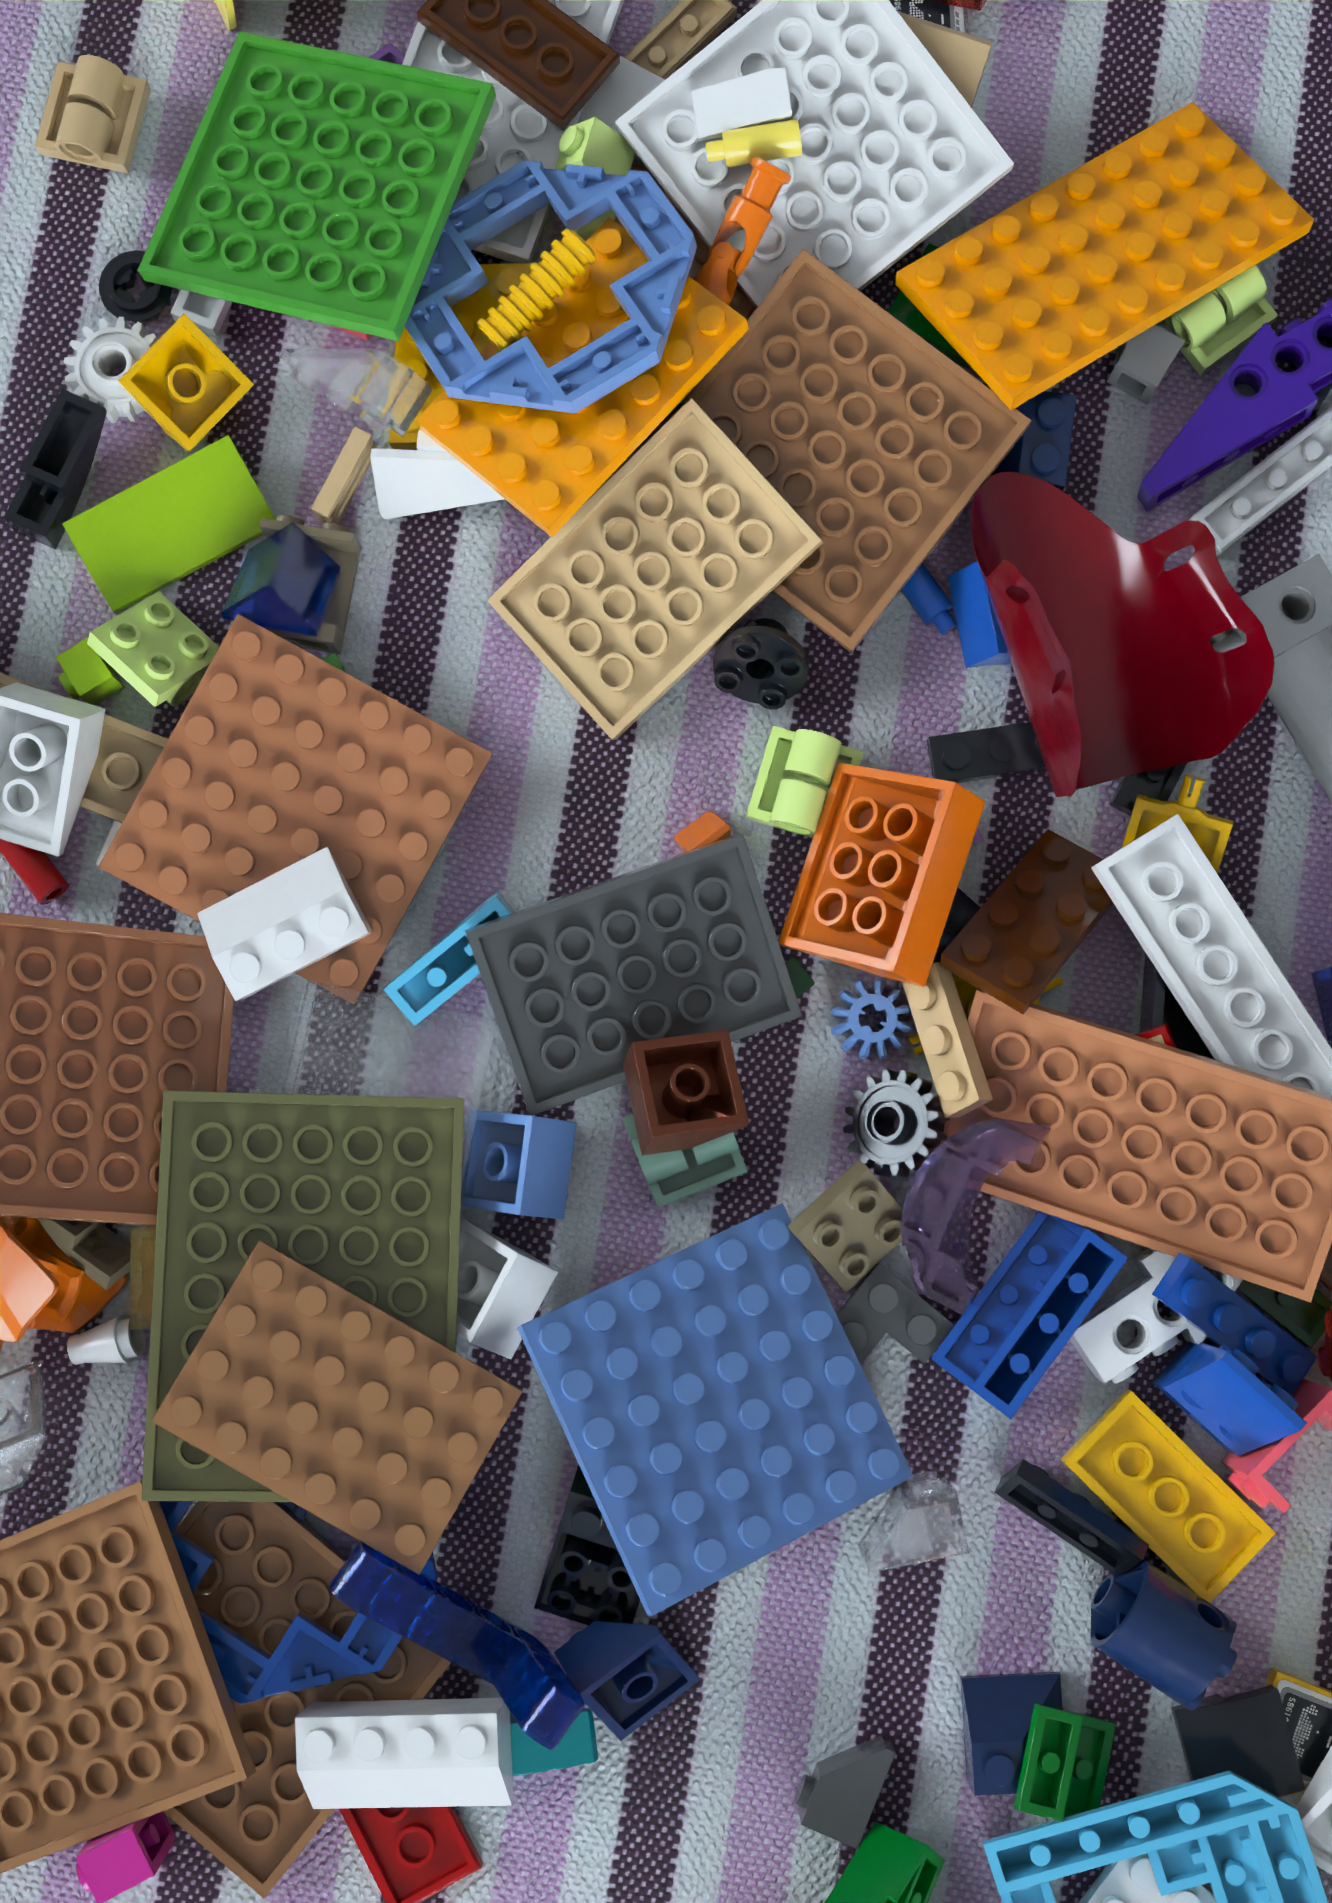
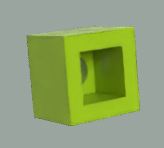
M87 637L55 658L64 670L63 673L58 675V678L73 699L81 697L87 703L96 706L125 688L115 670L87 644L89 638Z

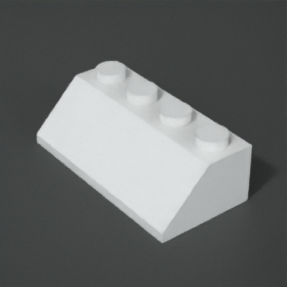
M509 1697L312 1702L295 1717L296 1769L313 1809L512 1805L514 1802Z

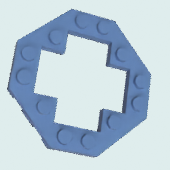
M523 160L454 202L405 328L448 397L576 414L660 363L696 253V240L692 231L647 171L629 170L627 176L605 174L603 167L567 164L565 170L544 168L542 162ZM549 203L566 228L574 231L612 209L648 260L647 263L610 284L614 297L630 319L550 368L546 366L527 336L484 360L450 308L489 284L483 269L471 253V250Z

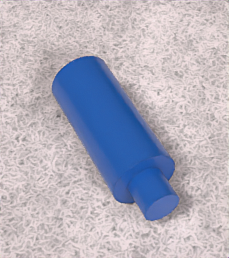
M922 563L902 588L901 592L926 626L934 623L939 632L945 635L957 626V622L949 613L953 608V603L925 564Z

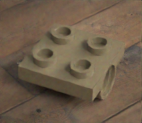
M858 1160L787 1227L813 1258L847 1293L917 1226L870 1169Z

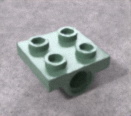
M633 1113L622 1117L657 1208L748 1172L733 1132L691 1149L642 1156Z

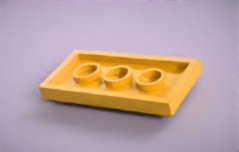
M1129 1389L1110 1406L1060 1459L1137 1537L1148 1543V1547L1194 1593L1209 1603L1217 1597L1276 1534Z

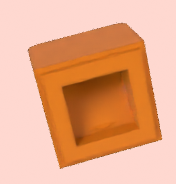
M708 811L674 836V840L683 853L730 837L732 829L714 812Z

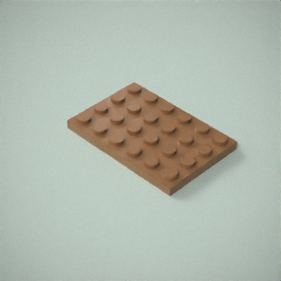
M259 1240L151 1422L420 1575L523 1391Z

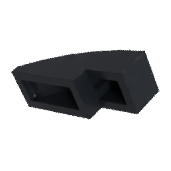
M61 390L20 468L25 478L4 516L5 521L14 532L56 550L65 532L62 523L71 519L90 472L107 413L105 407L67 390Z

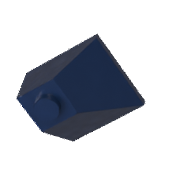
M594 1621L582 1631L574 1634L568 1642L554 1651L577 1696L620 1741L701 1680L696 1671L656 1625Z
M1056 1671L960 1676L966 1778L975 1796L1016 1794L1034 1704L1063 1709L1060 1673Z

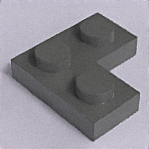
M880 1263L871 1269L836 1313L860 1365L886 1333L925 1364L955 1326Z

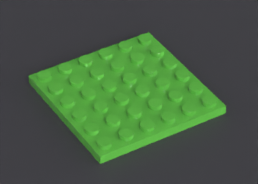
M239 31L137 271L147 282L399 341L496 98L493 84Z

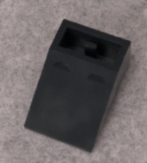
M578 1464L534 1608L588 1626L594 1621L633 1624L640 1598Z

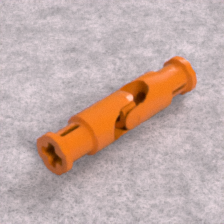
M756 157L752 158L750 164L753 170L740 196H734L724 216L718 233L710 247L707 262L701 267L694 279L727 305H730L734 297L738 277L747 268L773 217L770 210L782 185L789 184L792 178L776 166ZM739 230H745V246L742 252L734 249L730 243L726 242L732 234Z

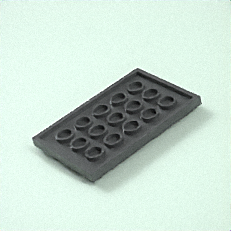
M738 833L465 930L530 1116L625 1082L626 1076L623 1062L632 1042L728 1030L730 1040L734 1042L802 1017L744 834Z

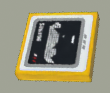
M1272 1667L1266 1686L1272 1685L1279 1690L1305 1789H1307L1332 1746V1691Z

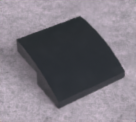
M1268 1685L1228 1698H1223L1219 1694L1203 1698L1200 1705L1193 1711L1188 1710L1181 1704L1171 1707L1191 1781L1230 1770L1277 1797L1306 1790L1280 1693L1274 1686Z

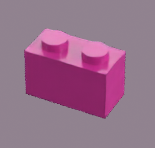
M162 1811L87 1840L75 1857L77 1861L76 1872L82 1887L87 1892H92L97 1903H104L155 1876L177 1838L165 1813Z

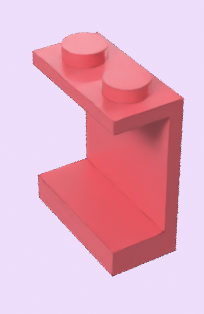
M1306 1379L1302 1380L1292 1395L1299 1404L1294 1411L1307 1422L1301 1431L1240 1456L1229 1452L1221 1461L1232 1472L1227 1478L1229 1483L1247 1500L1250 1501L1252 1499L1263 1509L1269 1504L1285 1513L1291 1505L1262 1475L1316 1420L1324 1428L1332 1431V1388Z

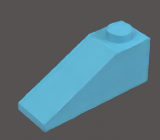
M497 891L401 972L383 990L409 1021L416 1026L480 974L465 930L515 913V910Z

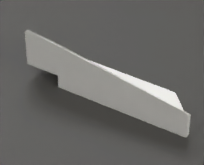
M418 430L416 446L418 450L371 448L370 458L378 508L383 519L504 499L421 430Z

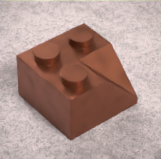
M728 1030L631 1043L623 1066L642 1156L691 1149L748 1126V1116Z

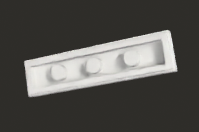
M1332 406L1189 519V521H1199L1205 524L1215 538L1217 557L1332 467Z

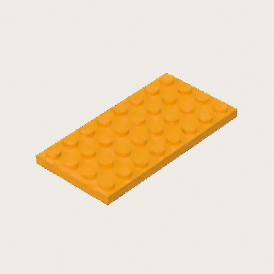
M1192 102L897 271L895 285L1010 410H1013L1308 234L1314 218Z

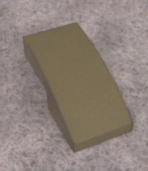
M37 1218L64 1254L76 1266L84 1269V1273L105 1290L109 1289L139 1263L142 1252L105 1227V1223Z

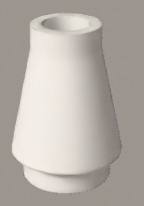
M119 1315L81 1334L70 1336L67 1341L68 1356L74 1365L83 1363H132L135 1357L143 1355L146 1348L145 1331L140 1320L136 1317L128 1318L125 1315Z

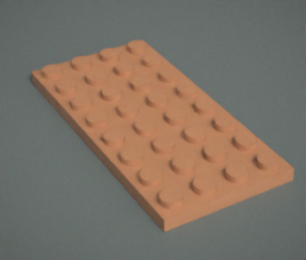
M979 988L976 990L967 1022L993 1100L959 1118H949L950 1120L944 1122V1133L948 1135L946 1141H941L937 1149L940 1154L938 1159L929 1158L926 1161L925 1173L1174 1257L1181 1253L1193 1259L1201 1266L1311 1303L1332 1243V1096L1034 1003L1023 1015Z

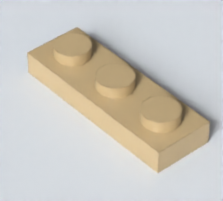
M933 963L925 987L905 982L902 985L945 1118H959L993 1100L952 973L940 966V963Z

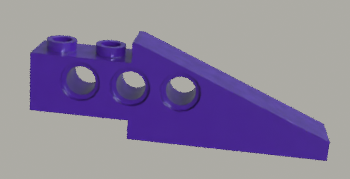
M1332 298L1318 309L1319 314L1305 322L1301 318L1293 320L1277 333V336L1268 322L1263 324L1142 480L1137 498L1146 512L1310 417L1318 401L1315 392L1332 383V348L1323 346L1317 339L1321 336L1332 338ZM1287 360L1296 367V371L1285 372L1276 365V362ZM1239 384L1249 385L1254 389L1256 395H1240L1234 386Z

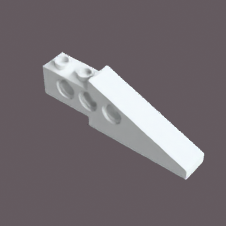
M1150 1248L1133 1257L1131 1260L1142 1276L1093 1308L1070 1338L1071 1343L1096 1379L1104 1383L1112 1380L1114 1384L1124 1381L1139 1369L1136 1362L1151 1352L1154 1356H1159L1173 1348L1179 1342L1176 1335L1180 1332L1188 1342L1199 1345L1204 1341L1206 1335L1176 1312L1171 1317L1163 1319L1157 1310L1158 1299L1152 1293L1176 1257ZM1215 1270L1217 1279L1235 1292L1242 1279ZM1131 1319L1137 1327V1336L1131 1344L1122 1346L1118 1342L1116 1331L1123 1321Z

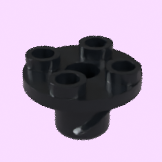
M769 618L750 620L744 627L728 633L718 643L713 658L714 683L719 690L731 693L742 700L758 703L770 710L783 707L786 700L795 696L803 688L809 669L807 654L800 643L788 635L786 628L780 622Z

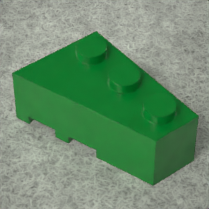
M875 1822L825 1903H928L945 1860L927 1844Z

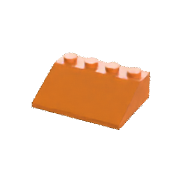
M838 762L778 941L779 944L878 976L925 987L986 801L956 782Z

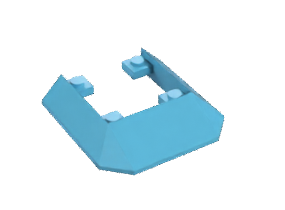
M1230 1770L1064 1817L1063 1822L1054 1820L983 1841L996 1887L1003 1903H1056L1050 1884L1051 1880L1146 1853L1161 1896L1209 1883L1215 1903H1328L1297 1808Z

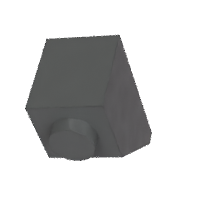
M883 1735L817 1762L812 1776L804 1774L794 1799V1804L799 1806L798 1812L801 1825L858 1849L896 1753L891 1739Z

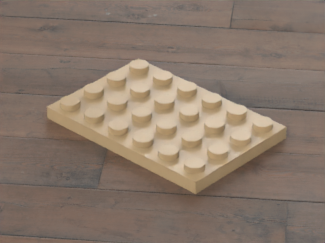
M691 398L487 601L612 740H617L824 541L697 402Z

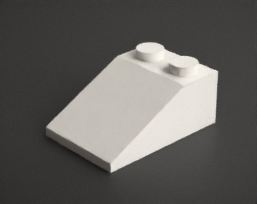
M17 682L0 688V839L58 857L63 854L98 756L105 708Z

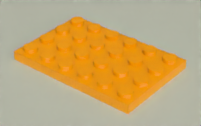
M610 217L586 241L595 253L596 262L593 265L587 263L584 266L586 272L582 276L577 274L573 278L575 284L572 287L566 285L563 288L565 295L562 298L556 296L552 300L554 306L551 309L545 307L542 311L544 317L541 320L535 318L531 322L533 325L532 330L529 332L524 330L521 333L522 337H528L548 368L630 319L614 297L610 284L647 263L648 260L627 230ZM688 276L660 363L576 414L450 398L445 390H443L415 422L422 432L548 535L553 537L749 330L748 323L745 317ZM489 342L480 354L484 360H487L500 352V350Z

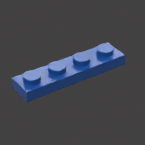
M1181 1253L1177 1255L1152 1293L1154 1297L1219 1346L1223 1344L1232 1351L1236 1348L1244 1353L1259 1367L1260 1370L1256 1373L1272 1386L1273 1384L1278 1385L1291 1396L1317 1359L1314 1353L1193 1259Z

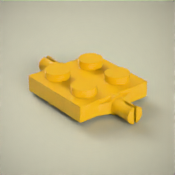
M1185 774L1177 801L1164 802L1138 794L1122 848L1176 814H1179L1216 873H1218L1234 821L1207 814L1201 808L1196 807L1205 779L1197 776L1192 794H1189L1194 775Z

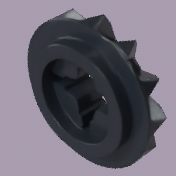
M135 250L119 254L105 266L99 280L100 298L106 309L117 319L124 317L126 321L142 323V321L150 318L159 319V313L165 306H171L170 297L174 288L147 282L137 271L145 251ZM136 273H138L144 286L149 287V289L141 291V298H138L139 302L135 301L131 292L126 291L127 289L134 288L135 280H137Z

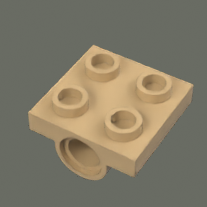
M82 55L78 58L76 65L58 61L35 143L37 151L42 156L129 174L151 91L147 80L126 76L118 66L98 56Z

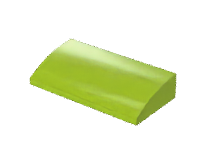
M227 435L62 523L108 605L116 614L264 535L259 527L261 518L276 520L238 449L230 436Z

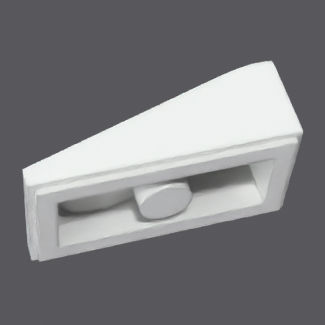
M785 66L763 70L692 91L699 141L723 137L722 131L792 119Z

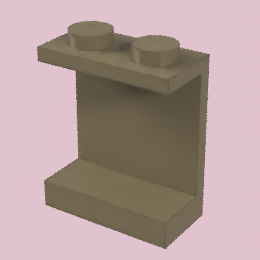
M278 515L276 520L261 518L259 527L267 538L253 610L243 609L242 616L299 648L341 655L361 552V546L355 534L351 533L348 527L336 523H323L322 528L304 525L305 522L303 520L288 515Z

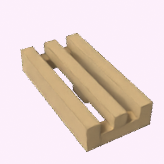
M355 426L311 507L317 521L322 525L323 523H340L371 465V448H377L374 447L375 442L372 440V435Z

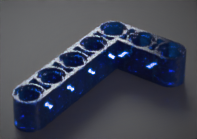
M362 1541L356 1545L328 1585L330 1591L353 1610L493 1684L521 1729L534 1741L548 1749L554 1750L585 1706L583 1698L551 1652L532 1634L425 1574L420 1573L419 1575Z

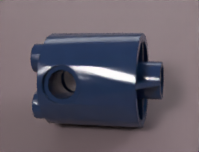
M1146 1560L1141 1561L1122 1575H1108L1099 1585L1092 1598V1646L1190 1711L1195 1710L1200 1705L1206 1694L1207 1686L1216 1675L1220 1678L1225 1677L1236 1661L1237 1652L1230 1647L1237 1626L1236 1622L1217 1607Z

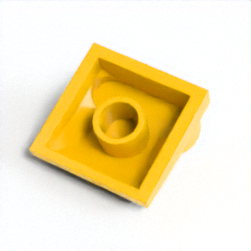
M185 313L117 381L162 427L163 431L171 439L179 443L187 452H190L254 385Z

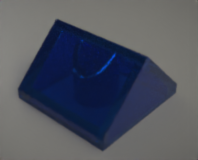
M292 522L248 549L222 610V619L234 621L238 614L259 626L317 637L341 574L340 566Z

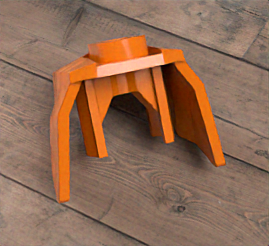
M0 1216V1351L4 1341L17 1342L21 1340L27 1328L67 1333L79 1332L94 1320L127 1285L129 1280L127 1274L109 1289L105 1290L86 1275L84 1269L76 1266L64 1254L37 1218Z

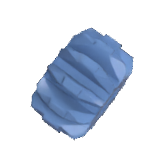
M877 979L874 982L871 994L868 993L867 986L863 980L856 981L855 991L858 999L849 991L843 989L838 996L849 1009L838 1006L832 1007L830 1010L831 1016L845 1019V1023L837 1024L831 1028L832 1035L835 1036L848 1032L850 1036L842 1043L841 1049L847 1052L856 1042L860 1043L858 1059L863 1061L869 1055L870 1045H873L875 1055L879 1060L887 1057L884 1041L896 1050L901 1049L904 1044L893 1031L909 1033L912 1029V1025L908 1022L897 1020L898 1016L906 1015L911 1011L909 1004H903L896 1008L892 1004L900 996L901 991L898 988H894L887 997L882 996L884 981L881 979ZM863 1008H869L872 1014H881L883 1022L881 1021L876 1025L880 1031L872 1032L870 1026L861 1027L859 1018L865 1015V1012L862 1010Z

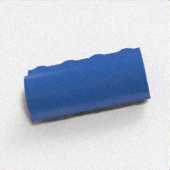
M1039 1211L931 1359L1009 1419H1012L1121 1270L1128 1257L1088 1228L1085 1229L1079 1224Z

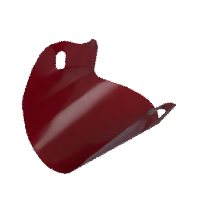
M1000 472L990 476L980 486L974 496L971 510V533L974 552L1055 796H1072L1075 790L1138 773L1210 759L1222 753L1259 712L1272 685L1275 662L1273 649L1264 626L1228 582L1217 559L1215 538L1207 526L1199 521L1186 520L1144 543H1134L1124 539L1068 494L1041 479L1017 472ZM1190 545L1194 546L1195 552L1187 563L1169 571L1164 570L1165 561L1169 555ZM1236 628L1246 634V643L1226 652L1215 651L1210 643V639L1213 636Z

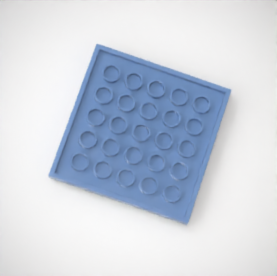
M783 1203L517 1327L647 1616H653L914 1477L803 1244L787 1227L792 1221Z

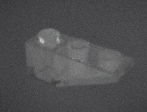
M284 349L279 356L294 369L290 375L292 379L312 392H315L318 386L327 391L324 397L346 413L352 407L361 411L358 418L381 434H383L387 427L403 437L433 390L413 369L379 349Z

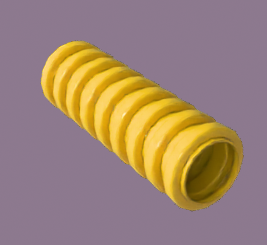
M565 228L561 232L562 240L560 242L554 240L551 243L553 249L549 253L543 251L540 255L542 261L539 264L533 262L530 265L531 273L529 275L523 273L519 277L521 283L518 286L511 285L509 288L511 294L507 298L501 296L498 299L500 306L497 309L491 307L488 310L490 316L486 320L480 318L477 322L479 325L478 329L498 350L502 351L510 346L513 341L523 338L521 333L524 330L531 331L533 328L531 322L535 318L541 320L544 317L542 311L545 307L551 309L554 306L552 300L556 296L562 298L565 295L563 288L566 285L572 287L575 284L573 278L577 274L582 276L586 272L584 266L587 263L593 265L596 262L595 253L592 248L574 230Z

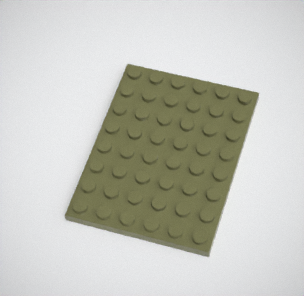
M164 1091L141 1501L291 1502L151 1422L259 1240L456 1352L464 1098Z

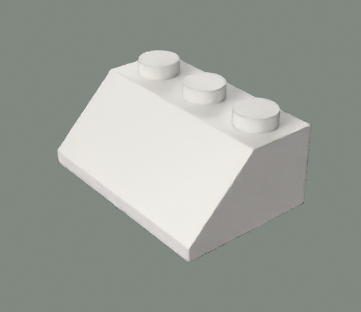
M328 846L197 913L211 956L235 1001L245 999L373 933Z

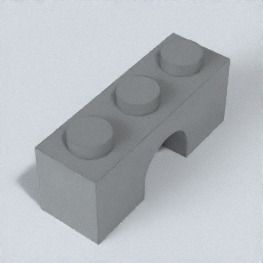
M1161 322L1155 324L1114 349L1117 359L1116 365L1107 382L1147 405L1185 340L1178 337L1175 331L1168 325Z

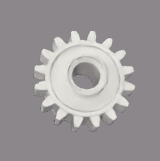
M124 317L118 318L115 327H110L106 320L101 318L99 319V331L94 333L85 326L82 328V331L87 339L83 343L71 340L69 343L76 352V357L64 358V364L70 372H73L64 377L65 382L72 390H75L74 394L105 407L107 410L106 417L111 423H116L119 417H128L132 422L135 421L136 414L147 411L117 381L143 356L158 338L154 333L148 335L145 327L140 322L134 324L130 330V326ZM126 366L121 374L110 376L115 368Z

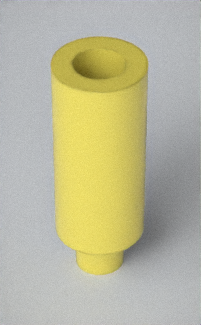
M798 118L722 131L723 140L705 142L708 163L726 160L727 168L750 164L753 157L770 161L802 155Z

